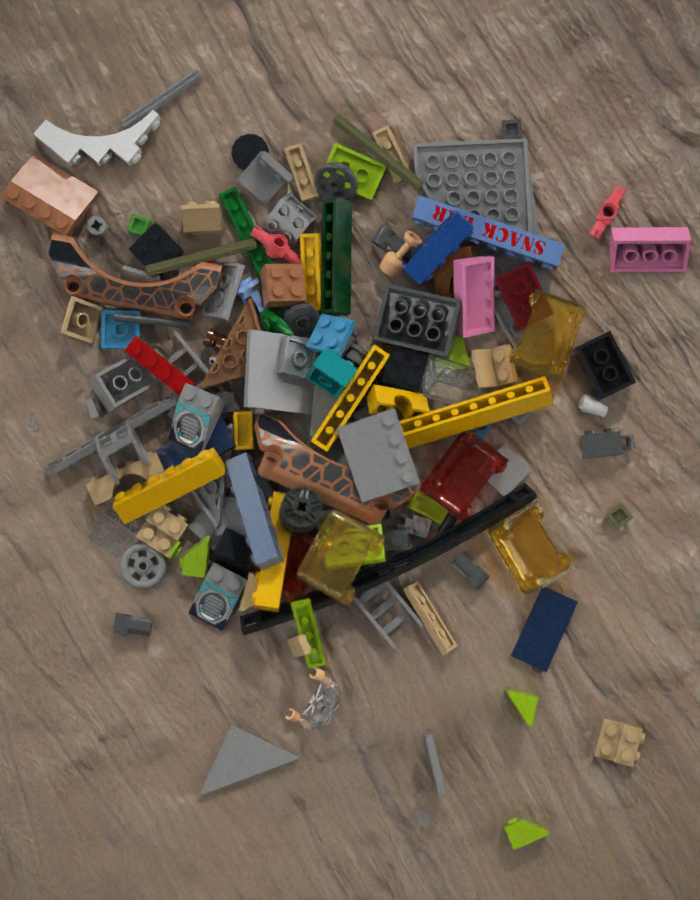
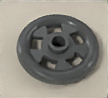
M328 162L321 165L315 172L314 184L316 190L324 199L340 198L351 200L356 195L358 189L357 178L347 166L338 162ZM338 170V171L344 173V176H342L341 174L336 173V171ZM326 171L330 174L328 178L323 176ZM345 182L350 183V189L345 188ZM326 183V184H327V187H328L330 190H327V191H326V189L323 187V184ZM335 192H342L341 196L335 195Z

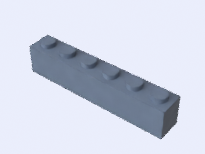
M245 452L225 461L227 466L225 472L227 477L231 479L232 485L230 489L237 499L235 505L237 511L242 516L240 522L248 536L246 537V542L253 553L251 555L253 564L265 570L284 562L253 458Z

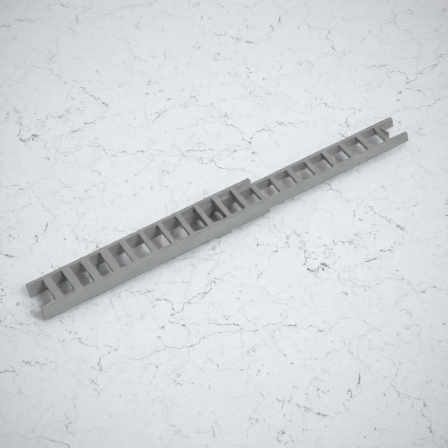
M177 331L174 332L175 336L184 345V348L171 355L168 361L173 364L189 351L196 362L183 373L188 376L199 366L208 373V368ZM202 382L198 384L196 387L201 389L200 386ZM221 384L217 385L221 390L219 393H227ZM235 402V410L241 412V408ZM223 413V419L228 417L231 413ZM254 436L255 443L256 441H258L257 436ZM241 450V451H236V452H237L239 455H241V454H243V452L246 451V450ZM264 454L254 462L256 467L261 463ZM258 474L263 491L268 497H273L274 491L268 485L270 479L263 478ZM285 486L279 492L286 493L290 488ZM322 503V511H323L324 509L327 508L324 503ZM318 533L311 540L306 535H300L326 566L325 553L321 555L313 545L324 534ZM369 564V565H368L367 567H365L363 570H366V569H368V568H370V567H372V566H375V565H374V564ZM333 569L329 570L332 573V575L337 579V581L342 580L341 578L335 576V574L333 573ZM388 581L369 589L359 598L356 596L351 597L393 649L397 648V646L387 634L410 615L420 627L424 625ZM387 585L393 595L369 613L363 604ZM399 600L406 609L385 627L381 628L375 619Z

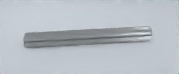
M197 69L192 71L122 119L121 124L125 129L134 126L152 110L156 111L201 80L202 75Z

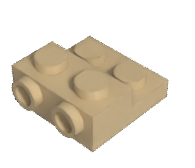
M163 505L150 512L136 537L168 557L189 525L186 523L187 519L180 514L174 516L170 513L171 508Z
M603 718L593 755L633 767L634 763L637 764L639 762L640 752L637 751L639 744L642 745L644 742L645 733H642L643 729L640 727Z

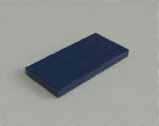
M220 415L205 450H209L214 447L219 456L236 447L222 415ZM173 441L156 450L165 470L172 466L175 467L185 459L193 458L199 454Z
M542 586L510 656L547 672L578 602Z

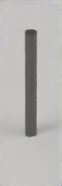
M115 313L113 315V321L190 328V321Z

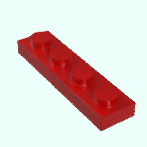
M135 336L124 350L179 396L186 383L193 386L196 384L138 336Z

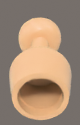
M407 230L404 235L406 242L398 252L390 251L384 256L379 266L386 275L395 277L403 269V256L412 246L418 247L421 245L422 240L414 232Z

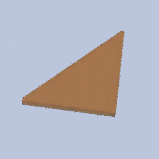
M252 298L247 300L200 386L201 389L245 377L247 330L261 331Z

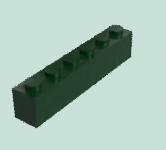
M331 198L322 202L321 314L339 316L340 314L351 315L352 201Z

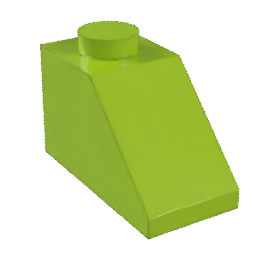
M207 535L188 549L184 557H180L179 568H182V575L205 578L208 568L211 536Z
M510 818L503 825L514 850L550 835L547 828L523 818Z

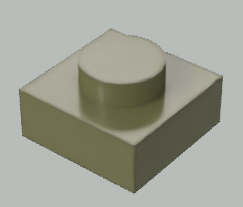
M622 502L605 514L616 529H619L633 518Z

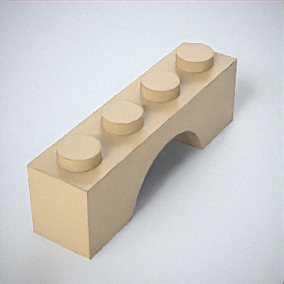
M152 451L147 453L152 466H146L142 459L139 461L133 459L124 463L125 467L119 470L116 467L119 482L129 475H140L148 480L153 475L165 472L158 453L153 454ZM108 471V475L100 477V475L89 479L90 483L86 484L95 506H100L113 500L115 497L117 484Z

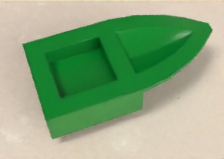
M266 308L261 312V323L266 330L272 333L294 335L289 326L269 309Z

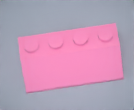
M688 227L611 228L610 272H686L691 245Z

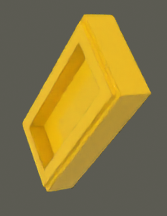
M253 411L233 412L235 451L255 450Z

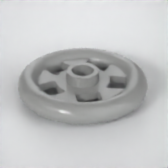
M139 543L133 545L124 553L121 560V573L126 582L138 589H149L156 586L163 579L166 573V559L162 553L148 544ZM147 551V557H139L138 552ZM156 556L159 564L153 566L151 558ZM130 559L136 560L134 568L128 567ZM142 562L146 563L147 565L146 569L144 570L140 568V564ZM153 570L156 576L149 580L147 575ZM135 572L142 576L139 581L132 577Z

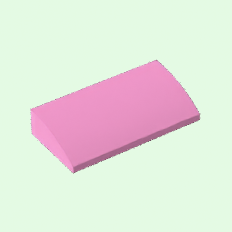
M483 256L453 260L454 299L461 300L456 335L466 338L495 331L494 257Z

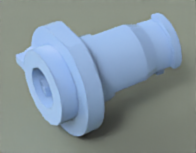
M250 276L240 282L236 296L239 295L244 305L249 298H252L253 303H255L256 314L259 316L266 308H263V299L255 286L259 283L258 278L253 280Z

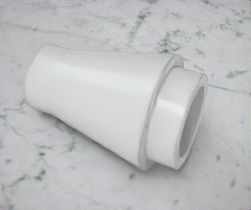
M584 394L578 404V408L582 412L604 417L608 411L607 406L590 394Z

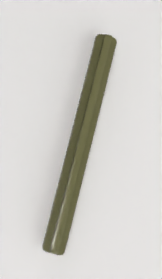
M337 114L334 117L333 124L411 187L418 190L422 186L423 181L342 115Z
M250 238L146 265V273L150 277L196 265L200 262H207L257 248L255 238Z

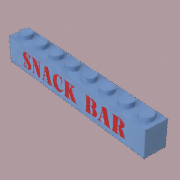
M419 195L411 219L415 225L423 228L426 225L431 227L434 232H438V226L455 210H458L474 227L472 230L473 234L467 239L470 244L476 246L482 244L487 246V249L490 251L498 252L499 250L505 252V255L508 257L516 258L517 256L523 258V261L526 263L534 264L535 262L541 264V267L546 270L552 271V269H557L565 244Z

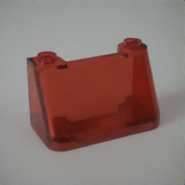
M470 430L462 432L423 481L420 491L463 522L464 519H468L472 514V505L470 503L493 474H501L505 471L509 460Z

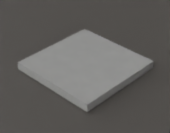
M252 329L247 330L244 407L311 415L314 383L278 374L283 336L286 335ZM291 336L304 341H309L310 339L299 336Z

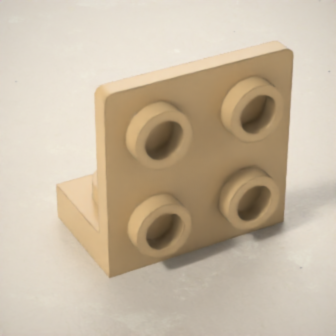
M510 344L492 349H475L471 351L472 363L476 371V382L479 388L500 387L518 382Z

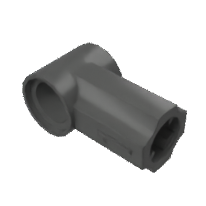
M381 225L372 239V243L379 248L396 253L406 242L384 225ZM409 249L408 252L403 256V259L407 256V254L409 253L410 249Z
M463 552L451 563L465 577V581L476 591L490 578L484 570L476 566Z
M115 613L113 633L150 636L153 620Z

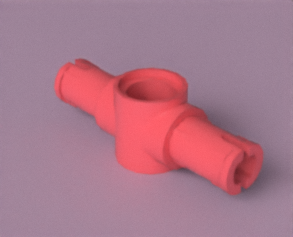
M616 185L609 199H606L595 219L596 222L588 234L591 238L597 233L594 239L599 241L606 226L608 227L615 218L620 207L619 203L627 191L625 188H622L619 193L618 191L621 186ZM603 209L611 210L612 216H605Z
M257 225L254 227L250 236L263 244L265 252L270 258H283L291 264H300L301 256L290 249L288 241L283 235H270Z

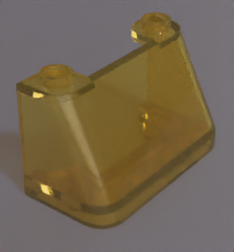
M536 289L529 299V304H531L533 310L521 343L511 349L509 363L559 380L564 372L586 308L578 303Z
M537 500L488 529L490 539L524 594H531L546 587L576 567L573 558L569 554L564 552L558 553L540 523V520L544 517V509Z
M334 510L328 515L298 569L297 577L342 604L348 605L355 596L354 587L351 586L353 579L368 552H375L382 548L385 536L353 516L339 510Z

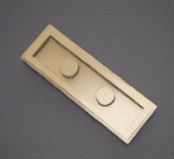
M388 125L371 133L376 144L409 169ZM387 167L395 185L404 181Z
M302 143L284 148L301 203L319 198Z
M304 634L286 640L293 658L307 655L312 651Z

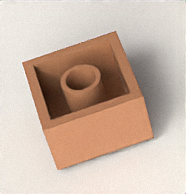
M265 264L260 270L263 308L293 307L306 301L303 264Z

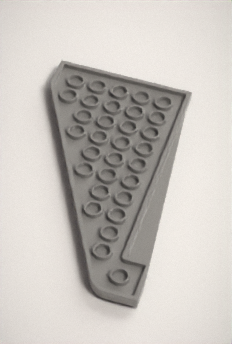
M527 138L413 143L414 172L423 181L421 187L427 198L540 236L528 161ZM463 239L458 244L460 246L459 249L473 246L476 257L493 256L494 278L526 263L523 261V258L517 256L516 258L506 256L505 252L499 250L498 252L490 251L485 245H472L469 243V240L465 241ZM534 262L531 266L551 307L546 271L541 267V264ZM494 280L495 317L518 358L530 366L558 365V345L553 316L551 315L518 331Z

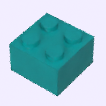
M325 347L305 378L337 399L357 371V368L354 367L352 362L339 357L336 351Z

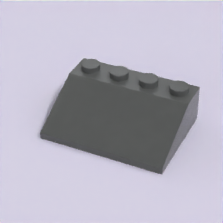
M386 284L373 340L381 344L396 345L420 353L450 359L455 341L461 300Z

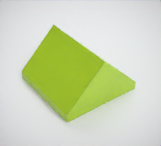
M507 688L505 692L525 723L530 727L533 725L538 697L532 693Z

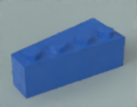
M455 210L438 226L437 229L439 231L437 233L433 232L426 238L423 247L418 246L413 251L411 259L407 257L404 259L403 269L419 284L423 281L427 282L433 275L431 272L436 267L439 269L446 262L445 258L450 253L454 254L460 246L458 244L463 239L466 241L473 234V225L458 210Z

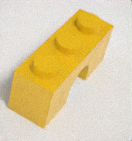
M374 384L366 397L370 415L393 408L401 411L404 419L430 412L426 394Z

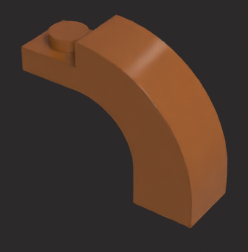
M473 246L460 248L454 254L450 253L445 258L446 262L437 270L434 288L436 295L454 298L453 260L476 257Z

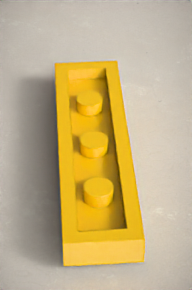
M320 233L300 234L301 264H303L306 291L305 302H309L317 310H321L322 260Z

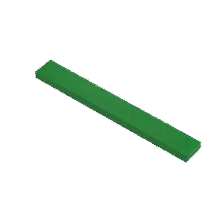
M236 186L220 193L219 197L240 240L253 238L250 236V233L255 225ZM255 239L257 248L246 252L260 279V270L265 264H273V262L266 254L263 244ZM291 307L273 308L277 316L283 320V312Z

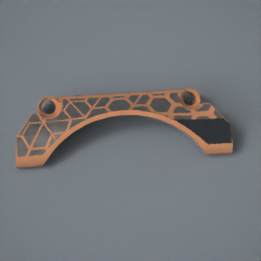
M53 233L50 240L48 255L59 278L66 280L65 290L70 298L74 296L91 303L189 321L196 315L195 306H201L217 290L218 282L220 283L222 277V265L200 262L189 271L169 280L154 283L129 282L113 277L93 265L79 249L74 237ZM72 286H79L76 292L70 291ZM190 307L192 310L188 314H184L182 309Z
M260 412L254 425L259 448L265 452L257 469L260 476L290 489L297 487L311 489L320 497L322 503L361 519L370 525L380 524L388 507L394 509L410 500L418 487V484L361 503L350 467L334 462L317 453L300 441L283 422Z

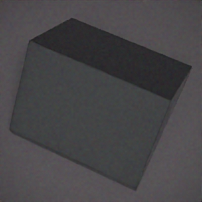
M226 527L209 560L244 576L253 563L251 559L253 553L247 545L246 536Z

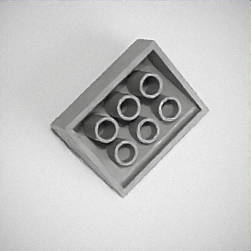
M395 408L337 428L361 503L420 483Z

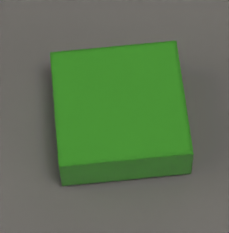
M133 214L127 232L141 237L149 229L152 220Z

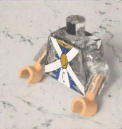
M315 667L314 669L317 673L316 675L310 674V678L321 682L303 714L300 715L299 712L290 708L289 710L293 712L292 716H285L289 721L293 723L298 722L299 725L310 730H315L321 725L327 726L340 705L338 685L325 676L323 670Z

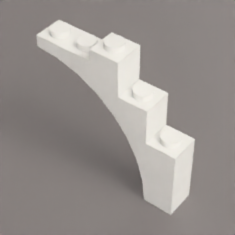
M152 110L134 126L106 136L73 134L45 120L34 132V135L71 167L73 164L76 165L80 162L83 153L100 167L111 160L112 153L128 166L136 164L142 157V151L138 147L139 144L143 145L148 139L147 135L150 131L158 128L161 118L158 113Z

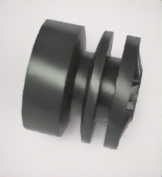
M297 487L290 490L284 496L279 509V520L282 527L294 535L310 533L317 526L322 513L320 497L313 490L306 487ZM298 506L301 508L305 507L304 512L302 510L298 511Z

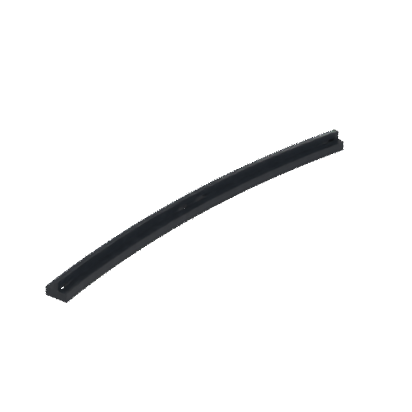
M524 483L469 518L386 560V562H381L338 582L282 602L279 605L278 612L259 610L240 616L241 631L243 635H248L293 620L294 615L291 602L310 598L313 612L400 576L457 547L535 500L537 498L536 492Z

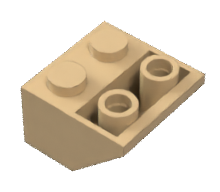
M206 201L205 204L197 205V202H186L185 205H181L185 235L223 234L222 209L220 204H216V201Z

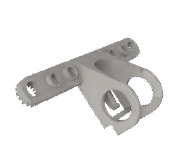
M174 392L170 396L167 395L162 401H156L63 454L62 458L51 461L46 465L45 469L49 475H52L69 465L74 466L78 464L83 457H90L98 452L102 463L117 485L120 484L117 471L111 461V454L133 442L134 447L146 466H152L134 428H141L148 423V420L161 417L164 411L177 404L180 396Z

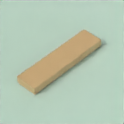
M418 580L404 588L403 591L442 655L444 656L456 648L457 644Z

